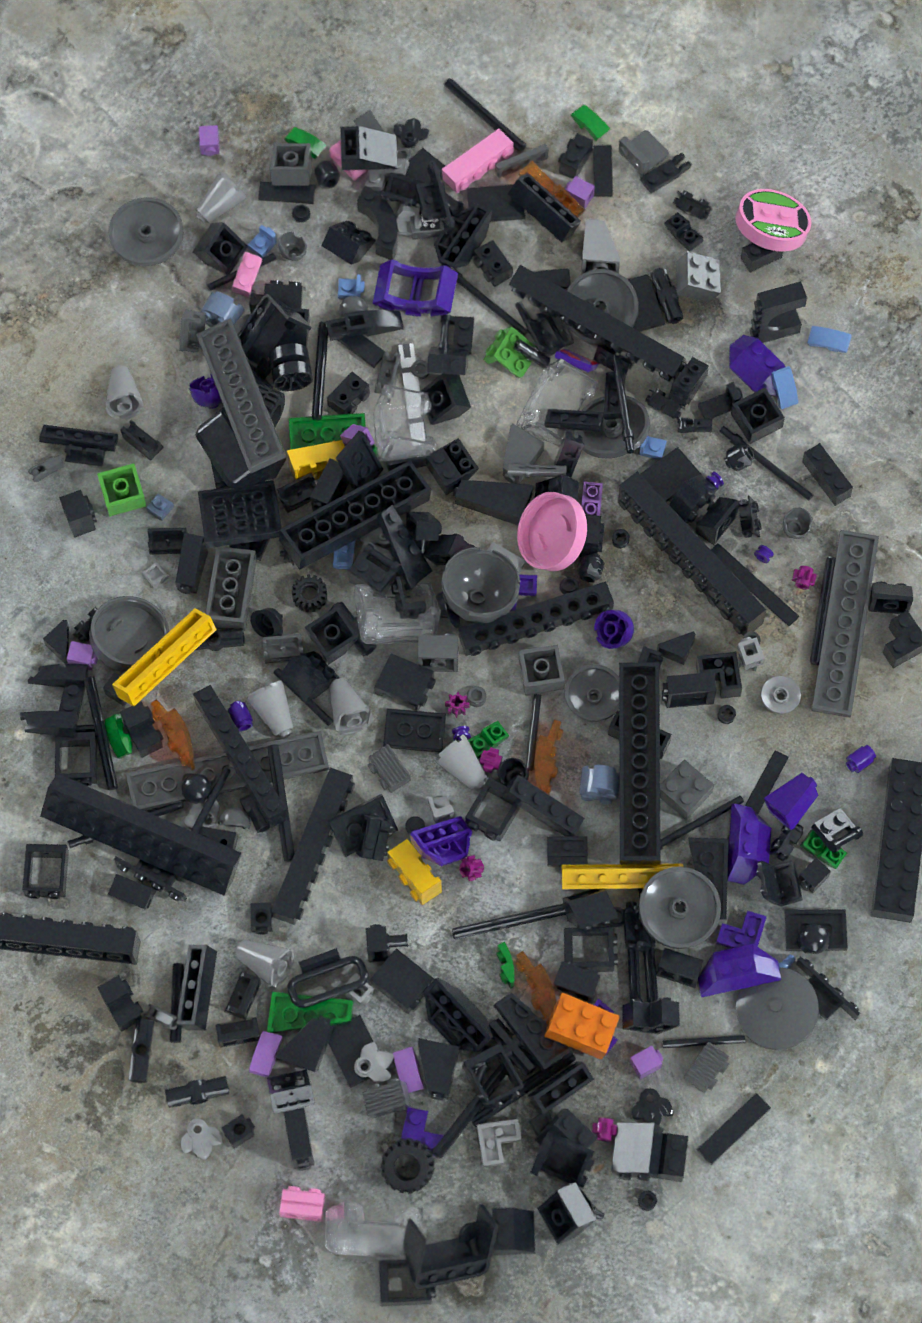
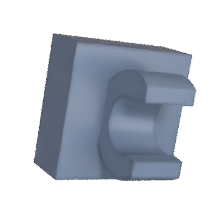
M157 494L146 508L148 512L163 521L173 509L174 504L160 494Z

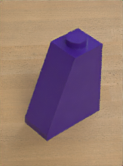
M802 772L766 796L764 800L769 813L790 830L794 829L818 797L815 780Z

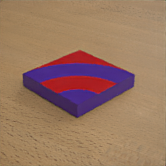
M568 349L558 350L555 354V359L586 372L596 370L599 365L598 362Z

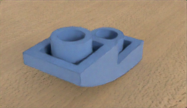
M812 326L807 343L809 346L823 347L829 351L847 353L852 335L830 328Z
M790 366L772 372L773 387L777 391L780 409L798 404L796 385Z

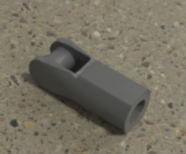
M57 455L31 467L28 473L32 474L34 482H38L65 466L60 456Z
M148 1005L150 1008L144 1016L172 1030L177 1028L178 1016L155 1005Z

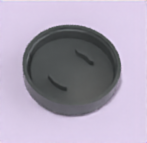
M120 596L108 600L97 609L91 622L89 640L95 655L103 663L113 669L126 672L169 632V625L161 610L151 602L134 596Z

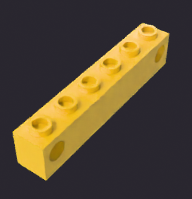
M194 608L112 684L118 698L132 706L141 701L216 631L211 616Z
M661 863V865H561L562 889L644 888L647 882L658 872L671 867L684 866L683 863Z

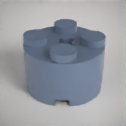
M216 291L215 294L211 292L201 312L206 313L205 323L213 327L230 318L235 325L245 309L240 303L236 306L233 303L234 299L230 296Z
M594 765V769H588L589 766L583 767L579 790L582 800H600L602 804H612V800L619 798V772L616 773V768L606 765Z

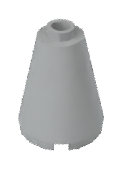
M220 172L198 205L196 216L203 223L205 221L210 223L242 203L247 197L241 189L239 190L235 186L236 184L228 176Z
M118 365L110 373L105 409L111 417L115 418L116 415L120 416L121 419L132 418L140 413V409L144 406L143 400L129 368Z
M335 679L329 686L334 727L337 732L339 730L344 735L363 730L362 726L367 723L369 725L373 719L372 712L347 680Z
M282 681L271 683L270 686L262 687L247 696L250 705L275 736L280 735L281 738H284L291 734L290 730L293 729V723Z
M463 734L460 736L461 741L455 740L438 754L441 758L435 757L434 761L471 790L474 788L479 790L485 785L487 776L467 737Z
M244 940L239 942L235 949L236 957L273 987H278L287 978V975H285L287 968L291 970L293 965L294 953L288 948Z

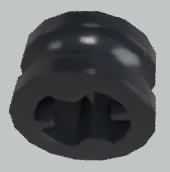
M624 529L616 530L612 536L613 545L619 549L627 547L630 539L629 533ZM617 536H619V537H623V536H624V542H623L622 540H620V541L618 542V541H617V538H618Z
M730 705L722 706L717 714L718 720L723 724L732 723L736 716L735 709ZM725 710L730 711L729 714H732L728 719L724 718L725 715H722V713H725Z
M643 1191L638 1198V1206L644 1211L652 1210L657 1204V1196L652 1191ZM645 1196H650L649 1199H653L649 1206H646V1203H642Z

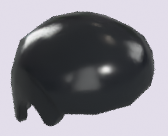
M512 757L505 759L500 764L497 775L502 784L507 786L510 779L517 775L528 781L529 770L522 760Z
M199 773L191 774L182 783V795L188 802L194 804L203 803L211 793L212 784L205 775Z
M816 923L806 925L797 935V944L804 953L816 955L828 949L831 942L829 931L824 926Z

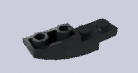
M397 310L351 312L344 314V318L326 321L330 341L366 333L367 337L404 329L401 313Z

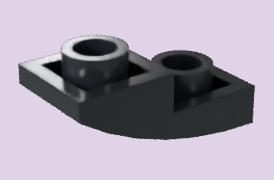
M679 212L664 222L670 233L689 252L704 242L703 236L694 230L690 225V221Z
M569 269L534 272L563 289L569 288L571 285Z

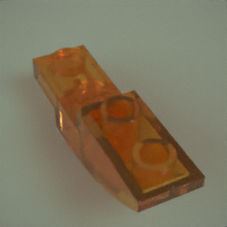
M533 161L519 172L518 175L520 177L528 172L577 218L586 211L560 184L557 186Z
M157 699L150 703L153 718L156 722L160 721L162 723V728L168 738L167 746L173 753L176 752L179 755L178 758L184 766L187 765L191 770H194V749L185 722L175 708L168 712Z
M557 720L553 721L548 737L540 735L535 753V786L550 795L552 785H549L551 779L556 778L559 769L556 767V760L554 759L557 752L555 744L557 740L561 741L564 732L561 729L562 722Z
M524 951L516 955L517 962L515 965L520 973L524 972L528 979L526 981L532 990L535 989L532 992V1000L530 1002L536 1011L540 1010L543 1015L542 1018L548 1025L557 1002L552 983L543 965L540 963L534 967Z

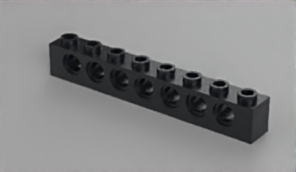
M605 581L508 612L492 622H477L458 628V637L465 656H476L487 649L495 650L500 645L516 643L521 638H532L537 633L543 631L551 632L556 627L562 625L570 626L575 621L581 619L588 620L593 615L612 610L614 601ZM593 600L596 604L589 605L587 602ZM575 606L578 610L571 611L569 607ZM553 612H557L560 615L558 617H553L550 614ZM539 618L541 622L534 623L532 619ZM515 624H521L523 627L520 629H516L513 626ZM503 630L504 634L498 635L495 631ZM478 636H484L486 639L483 641H479L476 638Z

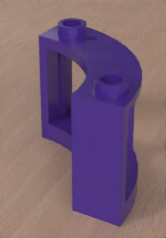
M391 259L380 264L372 304L385 310L396 309L405 311V315L421 317V313H430V316L433 317L451 313L458 273L445 265L435 268H419L404 265ZM392 273L413 278L409 300L388 294ZM424 279L439 280L434 300L420 301Z

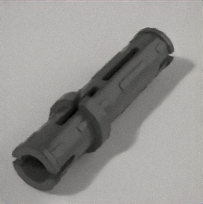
M527 462L525 464L508 463V476H525V478H529V476L556 477L562 474L566 475V465H530Z

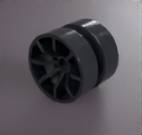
M285 344L270 351L269 362L272 370L273 386L280 391H296L312 383L313 377L311 366L309 365L308 349L304 345Z

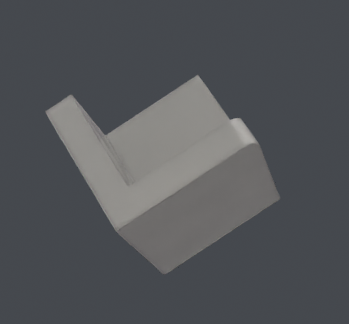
M401 205L397 210L395 217L398 234L412 236L410 216H414L416 229L422 226L418 207Z
M432 796L427 797L435 824L454 818V810L447 796L432 799Z

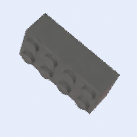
M216 547L205 613L211 616L215 628H243L244 631L246 630L257 562L255 551Z

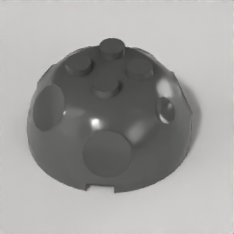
M480 547L462 550L455 554L444 568L442 576L444 600L453 612L466 621L478 623L492 622L506 615L518 600L520 588L519 573L512 561L496 550H480Z

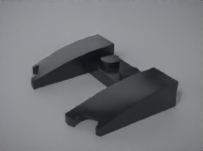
M54 664L40 666L38 668L39 672L34 677H29L28 684L63 687L59 711L20 712V720H26L28 725L24 727V731L26 733L74 738L86 688L84 679L89 675L88 665Z

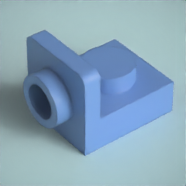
M261 225L259 233L248 244V249L261 258L265 257L277 244L275 232L271 228Z
M357 274V279H339L338 299H345L349 296L361 298V292L365 291V281H361V275Z
M647 436L642 445L638 447L640 448L639 455L660 460L663 458L667 441Z

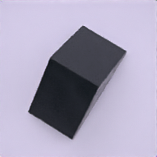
M62 620L43 640L45 646L64 664H67L69 624L67 620Z
M693 631L659 643L657 651L662 653V657L684 665L694 644L696 634Z

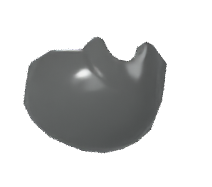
M287 232L279 238L278 248L282 257L287 260L297 261L305 256L307 244L302 236L297 237L294 232Z
M349 296L341 302L339 316L344 318L346 313L366 311L368 306L362 298Z
M801 507L793 508L787 512L782 523L784 533L793 539L805 537L811 530L813 519L810 513Z
M232 807L226 809L221 814L219 823L221 826L223 824L228 827L250 829V816L245 810Z

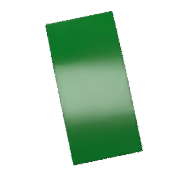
M584 104L570 115L580 129L585 127L595 141L611 130L593 110Z
M294 127L284 139L287 143H310L313 159H316L327 146L314 135L297 127Z
M114 714L104 719L107 736L117 758L122 759L131 754L132 742L130 734L123 733L124 724L121 714Z
M496 721L483 728L481 733L468 741L478 759L484 750L488 751L490 747H497L509 737V734L500 722Z
M813 829L810 830L800 845L817 859L834 869H837L847 854L842 848L835 853L831 852Z
M504 941L498 945V952L496 953L501 964L505 963L501 966L499 976L503 984H508L511 989L514 987V965L510 951Z

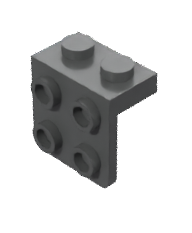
M644 130L631 141L626 136L619 140L620 154L642 176L669 156V151L648 130Z

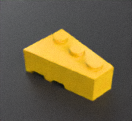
M333 441L287 450L289 468L294 481L311 472L315 480L319 479L329 459L336 460L338 454L345 447L343 441Z
M408 839L387 852V863L392 870L396 869L400 874L398 876L399 880L404 886L408 885L411 890L409 893L415 902L419 901L421 905H424L442 893L441 879L434 877L430 871L432 870L431 867L424 863L421 855Z

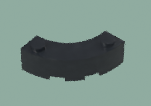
M364 186L357 199L358 212L366 215L378 229V238L375 243L376 255L394 260L398 247L395 214L389 203L382 199L383 196L372 188Z

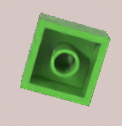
M134 463L97 473L109 517L146 507Z

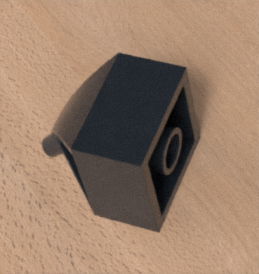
M576 1183L557 1190L537 1208L557 1245L577 1237L595 1220L602 1221L605 1213L593 1206L591 1200Z

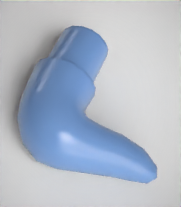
M789 954L786 959L779 963V967L789 969L796 958Z

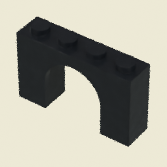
M801 281L757 293L756 301H754L753 319H751V337L758 338L762 343L800 333L802 323L796 309L805 307L807 302V295Z

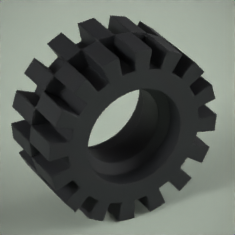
M307 574V578L301 576V580L297 579L295 581L296 584L292 586L293 602H295L296 607L299 606L301 611L305 609V612L308 613L309 610L316 612V608L320 610L322 608L321 605L324 606L326 604L325 582L323 583L321 578L317 579L316 575H313V578L310 574ZM306 588H314L317 591V595L315 598L308 600L302 596V592Z

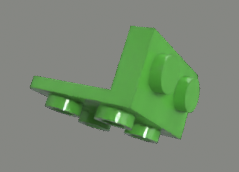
M512 326L503 330L500 329L494 337L495 341L486 349V356L483 360L488 364L498 361L517 378H521L526 373L532 360H527L523 354L514 350L513 346L518 339L523 340L532 347L535 345Z

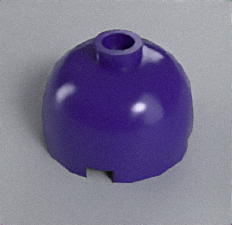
M210 374L211 378L205 379V376H201L193 380L189 385V390L197 405L214 409L222 403L212 374Z
M607 610L600 613L594 625V631H597L598 636L596 639L603 647L608 649L625 646L634 634L632 619L621 610Z

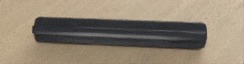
M174 963L172 971L171 1014L178 1016L184 977V965L182 963ZM177 1026L174 1030L170 1029L171 1043L181 1042L182 1027Z

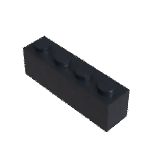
M528 172L517 178L508 193L516 203L522 206L529 215L533 216L541 226L546 228L561 243L572 237L581 223L580 219Z
M519 775L510 779L502 793L503 797L563 836L576 835L585 819Z
M188 944L177 1025L190 1031H206L217 951L208 945Z

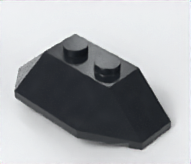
M474 204L472 207L453 215L455 226L451 233L446 235L443 230L434 243L439 263L453 269L467 266L474 256V250L481 246L487 236L493 212L492 209Z
M437 977L423 992L429 1022L450 1045L458 1046L459 1050L480 1052L493 1038L488 1019L457 987Z

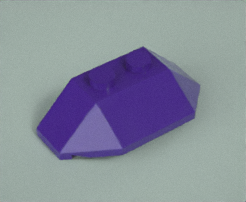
M743 334L729 347V368L754 393L766 388L771 396L777 397V391L773 387L772 372L785 368L784 363L758 338Z
M735 803L731 805L727 881L745 885L757 876L759 861L769 864L771 827L751 807Z
M459 816L412 831L410 837L412 844L424 859L442 867L465 859L468 856L472 830L467 826L464 819Z
M754 944L713 952L698 977L701 998L781 980L778 961Z

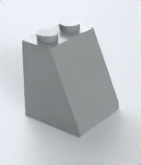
M586 219L581 275L596 269H607L619 273L620 257L605 221Z

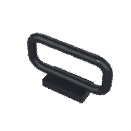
M337 948L299 961L302 973L291 978L287 984V992L295 1006L307 1008L363 987L368 981L369 974L361 958L348 956L341 959ZM350 964L357 966L361 975L359 980L305 1000L299 999L295 990V986L298 983Z

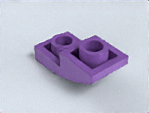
M583 482L581 507L586 515L600 516L603 483Z
M265 1031L262 1032L252 1058L249 1073L267 1078L270 1076L275 1064L276 1054L282 1043V1036Z
M413 1046L393 1052L399 1080L406 1082L408 1093L423 1089L425 1085L418 1068L420 1065Z

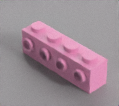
M497 129L442 169L443 180L456 194L461 190H465L472 182L482 178L490 169H494L496 163L510 158L514 153L513 142L500 129Z

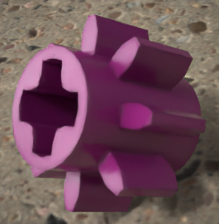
M800 566L799 570L794 569L792 581L795 582L797 588L807 590L810 585L814 586L817 574H814V570L809 566Z
M459 692L453 696L449 694L450 701H445V706L450 707L447 710L448 714L453 713L456 718L460 714L466 715L465 708H470V703L465 702L467 695L461 696Z
M492 747L488 751L484 750L480 758L483 770L492 773L494 769L498 770L503 756L499 755L498 749Z
M475 855L461 859L462 863L460 864L459 871L462 878L468 877V881H474L476 878L482 877L484 865L481 859L475 860Z
M598 1118V1123L593 1122L592 1133L596 1135V1140L610 1142L612 1136L616 1137L617 1125H613V1119Z

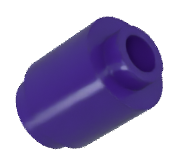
M235 701L230 704L228 713L238 731L242 732L250 729L253 726V719L246 703Z
M869 745L861 746L846 757V766L851 772L859 773L874 762L876 754Z

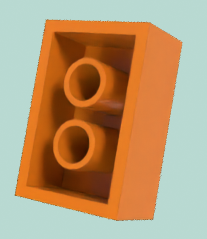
M562 993L556 1002L544 1036L602 1060L607 1053L620 1016Z

